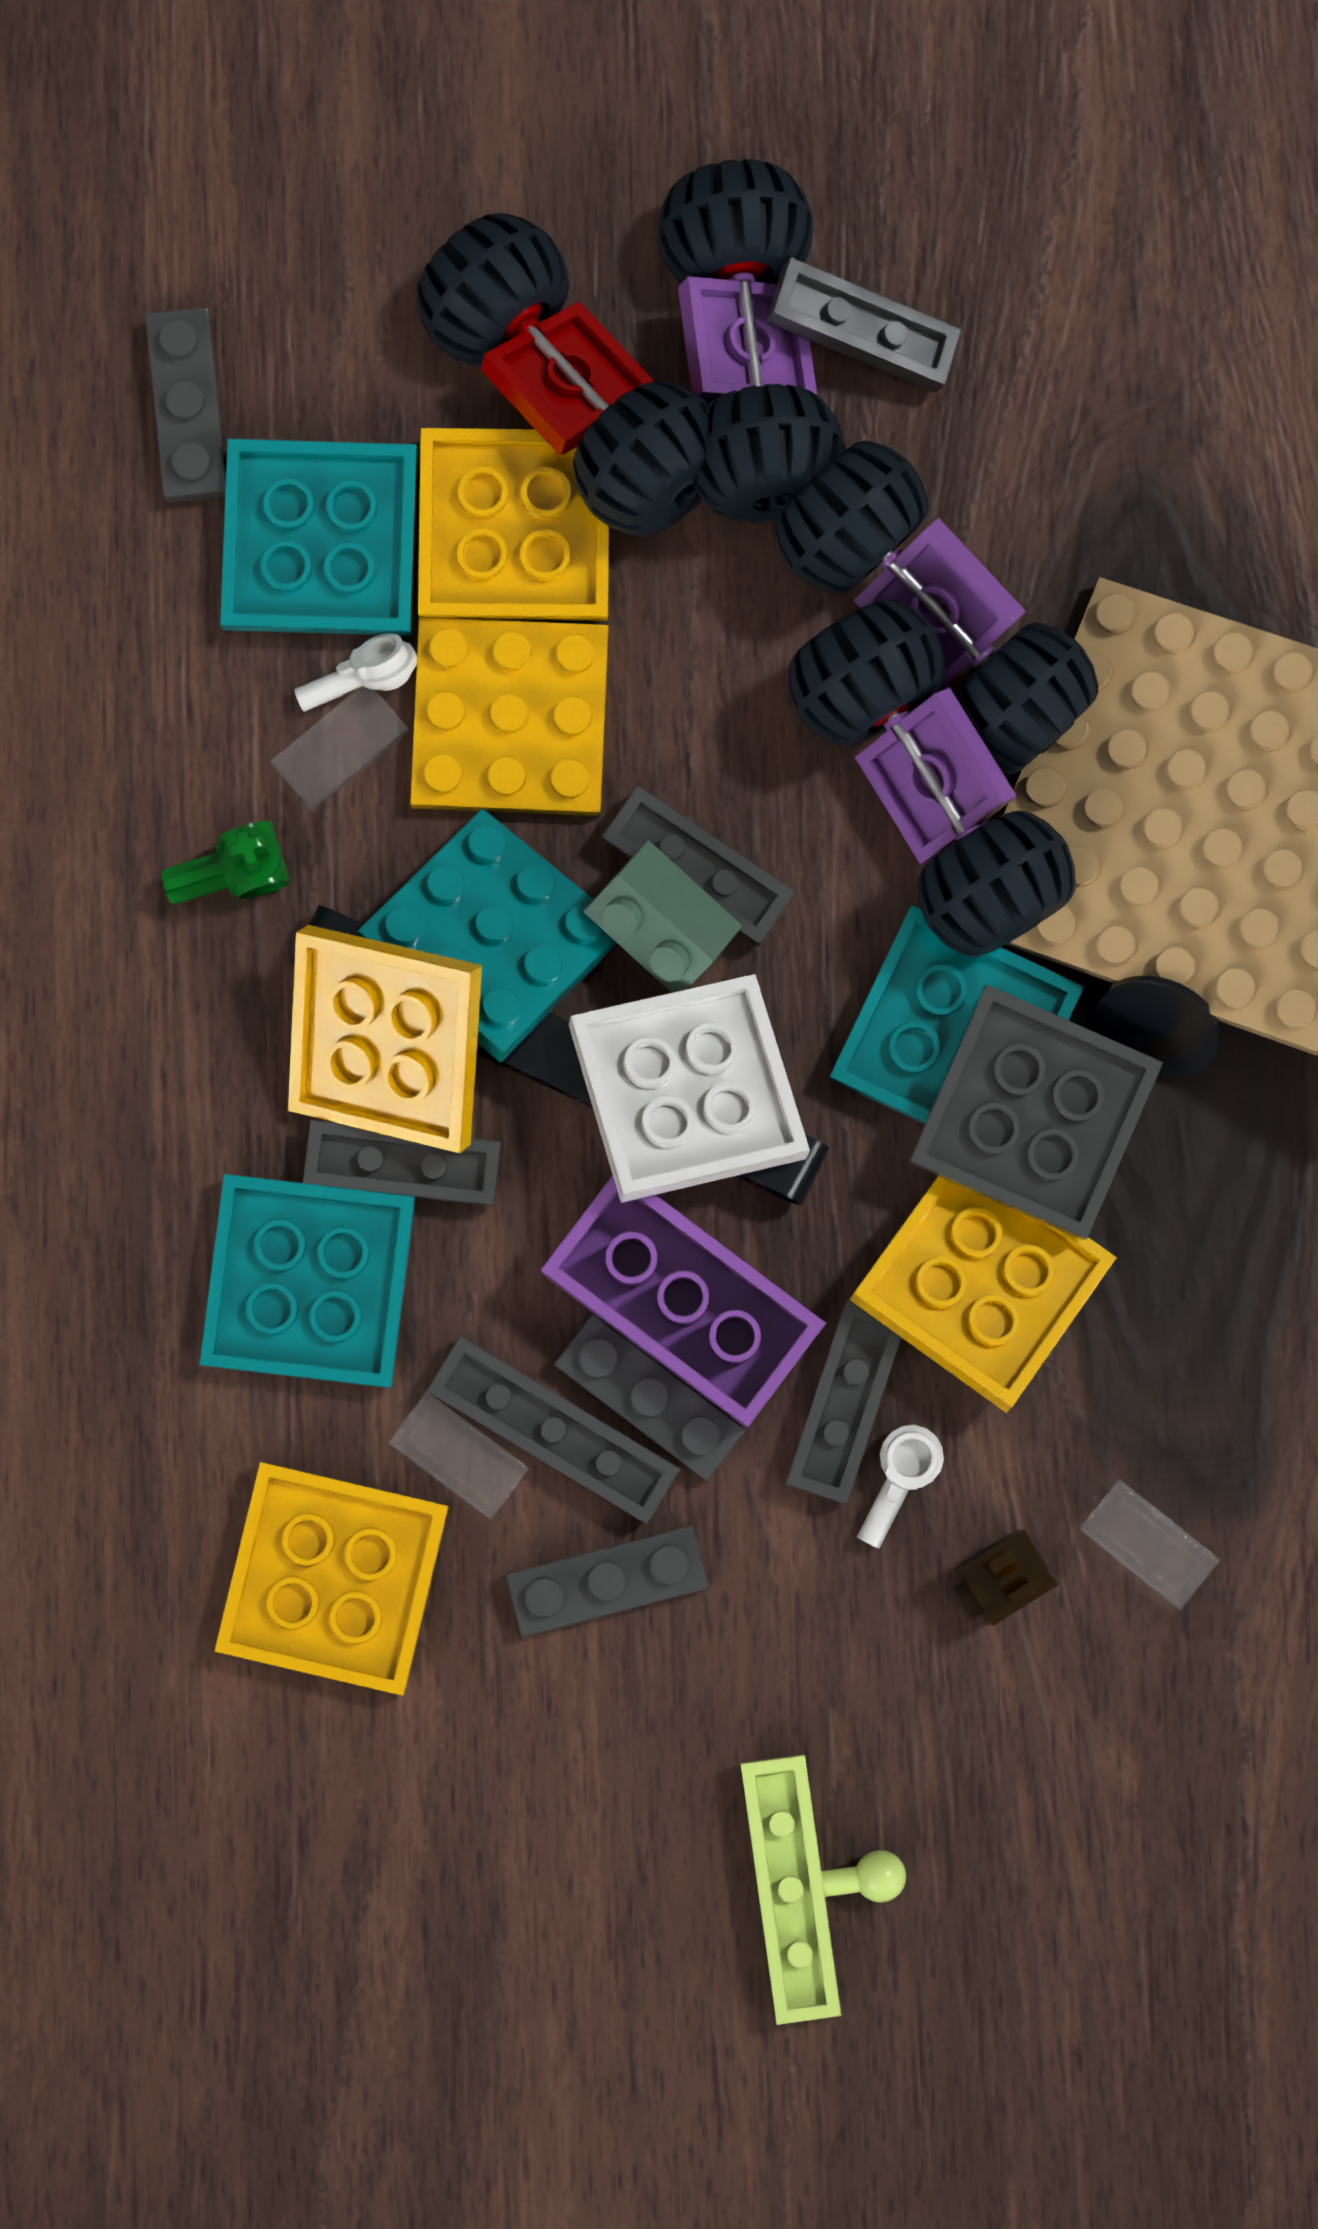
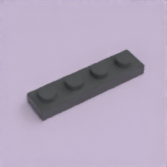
M461 1336L427 1389V1392L648 1524L680 1468Z

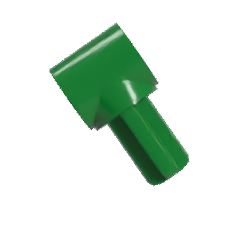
M272 821L254 822L229 830L218 836V842L215 843L216 853L166 868L161 872V880L167 898L171 904L176 905L229 888L232 897L236 896V899L239 900L249 899L279 890L291 882Z

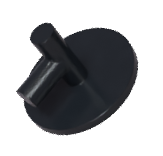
M1133 976L1119 980L1108 987L1102 994L1095 1011V1025L1098 1034L1163 1062L1157 1075L1158 1077L1178 1078L1202 1071L1213 1061L1221 1043L1220 1023L1218 1018L1210 1014L1208 1003L1190 988L1170 979L1157 976Z

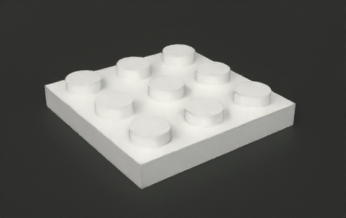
M755 974L570 1017L568 1026L621 1203L807 1158L810 1152L809 1145Z

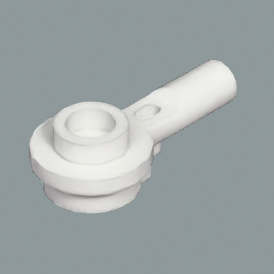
M395 633L379 634L367 640L361 647L354 649L349 660L337 665L336 672L295 688L296 698L300 707L305 712L362 686L370 690H394L402 686L409 679L417 665V655L411 644L402 641L399 635Z
M914 1424L900 1426L891 1431L882 1443L880 1463L887 1478L857 1535L859 1539L876 1548H880L908 1491L917 1490L933 1482L941 1472L944 1461L943 1448L936 1435L927 1428Z

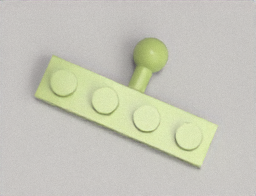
M805 1755L740 1763L776 2024L841 2016L825 1897L860 1892L865 1898L874 1902L890 1901L896 1898L905 1886V1867L895 1854L885 1850H875L864 1855L855 1867L821 1871Z

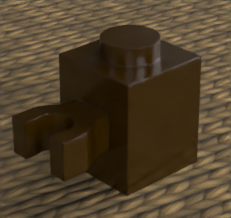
M1019 1529L956 1568L955 1572L960 1578L961 1583L952 1589L972 1621L983 1615L988 1625L994 1626L1055 1588L1059 1583L1025 1529Z

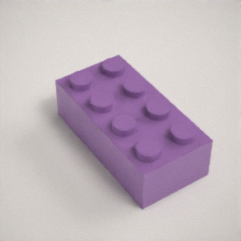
M613 1175L541 1269L544 1277L746 1429L826 1324L657 1195L621 1203Z

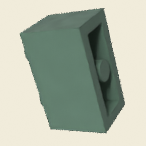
M649 840L618 871L583 911L671 993L686 990L715 961L742 927L734 917Z

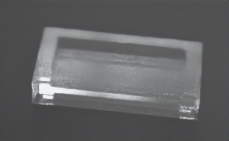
M362 686L270 762L313 812L408 734L409 730L376 690H370Z
M429 1392L424 1394L388 1442L491 1520L530 1469Z
M1120 1479L1114 1482L1078 1528L1080 1532L1178 1610L1184 1607L1220 1561L1217 1556Z

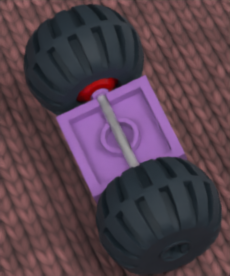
M733 159L721 161L718 164L711 163L681 177L671 187L660 210L657 239L666 267L681 284L678 287L691 391L708 403L704 413L709 419L712 432L707 435L708 451L706 460L708 464L700 468L696 478L699 484L694 486L705 504L719 516L744 523L747 521L750 523H766L767 521L776 522L777 517L788 503L830 462L845 451V443L836 416L823 399L817 396L810 340L765 321L783 265L790 257L805 263L811 250L814 227L812 211L805 193L788 172L772 163L751 159H743V161Z
M864 440L856 442L818 473L779 514L775 523V535L780 552L791 571L797 577L813 588L831 594L848 592L880 565L884 571L854 600L855 603L861 608L879 600L892 599L902 602L921 614L937 633L944 654L945 678L939 691L944 690L970 664L974 668L979 664L981 665L953 694L1002 773L1006 776L1016 774L1040 753L1043 754L1095 701L1099 688L1094 666L1083 647L1075 639L1060 629L1043 623L1025 625L990 657L989 655L995 650L991 644L1026 611L939 518L930 524L902 551L899 546L920 526L929 510L924 484L913 465L890 447L873 441Z
M879 600L865 605L837 620L811 638L796 652L788 669L789 690L799 717L816 735L838 746H850L868 740L887 730L885 734L858 754L855 759L920 865L928 862L918 878L919 904L927 926L944 945L967 957L985 955L1035 928L1071 900L1076 887L1075 865L1064 838L1048 822L1030 812L1022 810L1004 814L979 827L980 824L1011 802L1017 795L952 690L948 688L939 691L945 678L944 654L937 633L919 612L896 600Z

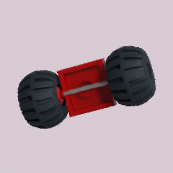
M507 213L488 214L464 225L462 230H458L451 235L442 247L440 246L433 254L431 261L425 266L417 285L416 300L420 318L430 338L439 349L454 359L481 367L480 370L560 457L577 447L573 459V471L577 489L589 511L597 519L616 531L632 536L654 535L679 522L689 511L695 509L702 500L694 485L699 484L696 478L700 468L708 464L706 460L708 451L707 435L712 432L710 421L704 413L708 403L683 386L669 382L654 381L580 301L563 309L568 297L569 277L565 260L547 232L524 218Z

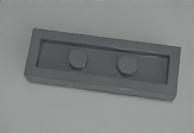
M792 257L782 267L765 320L768 323L935 393L945 385L961 329Z
M208 307L146 313L164 499L166 503L225 497L226 464Z
M637 785L602 836L603 842L628 859H631L648 840L652 842L742 925L737 933L758 947L795 896L794 890L639 785Z
M310 1120L303 1183L495 1207L502 1143L501 1141L471 1138V1145L461 1153H456L334 1122Z
M845 1301L785 1483V1485L843 1504L848 1503L901 1340L899 1335L852 1302Z
M594 1314L591 1315L554 1364L560 1371L706 1482L746 1431Z
M693 1526L506 1574L521 1637L709 1588Z

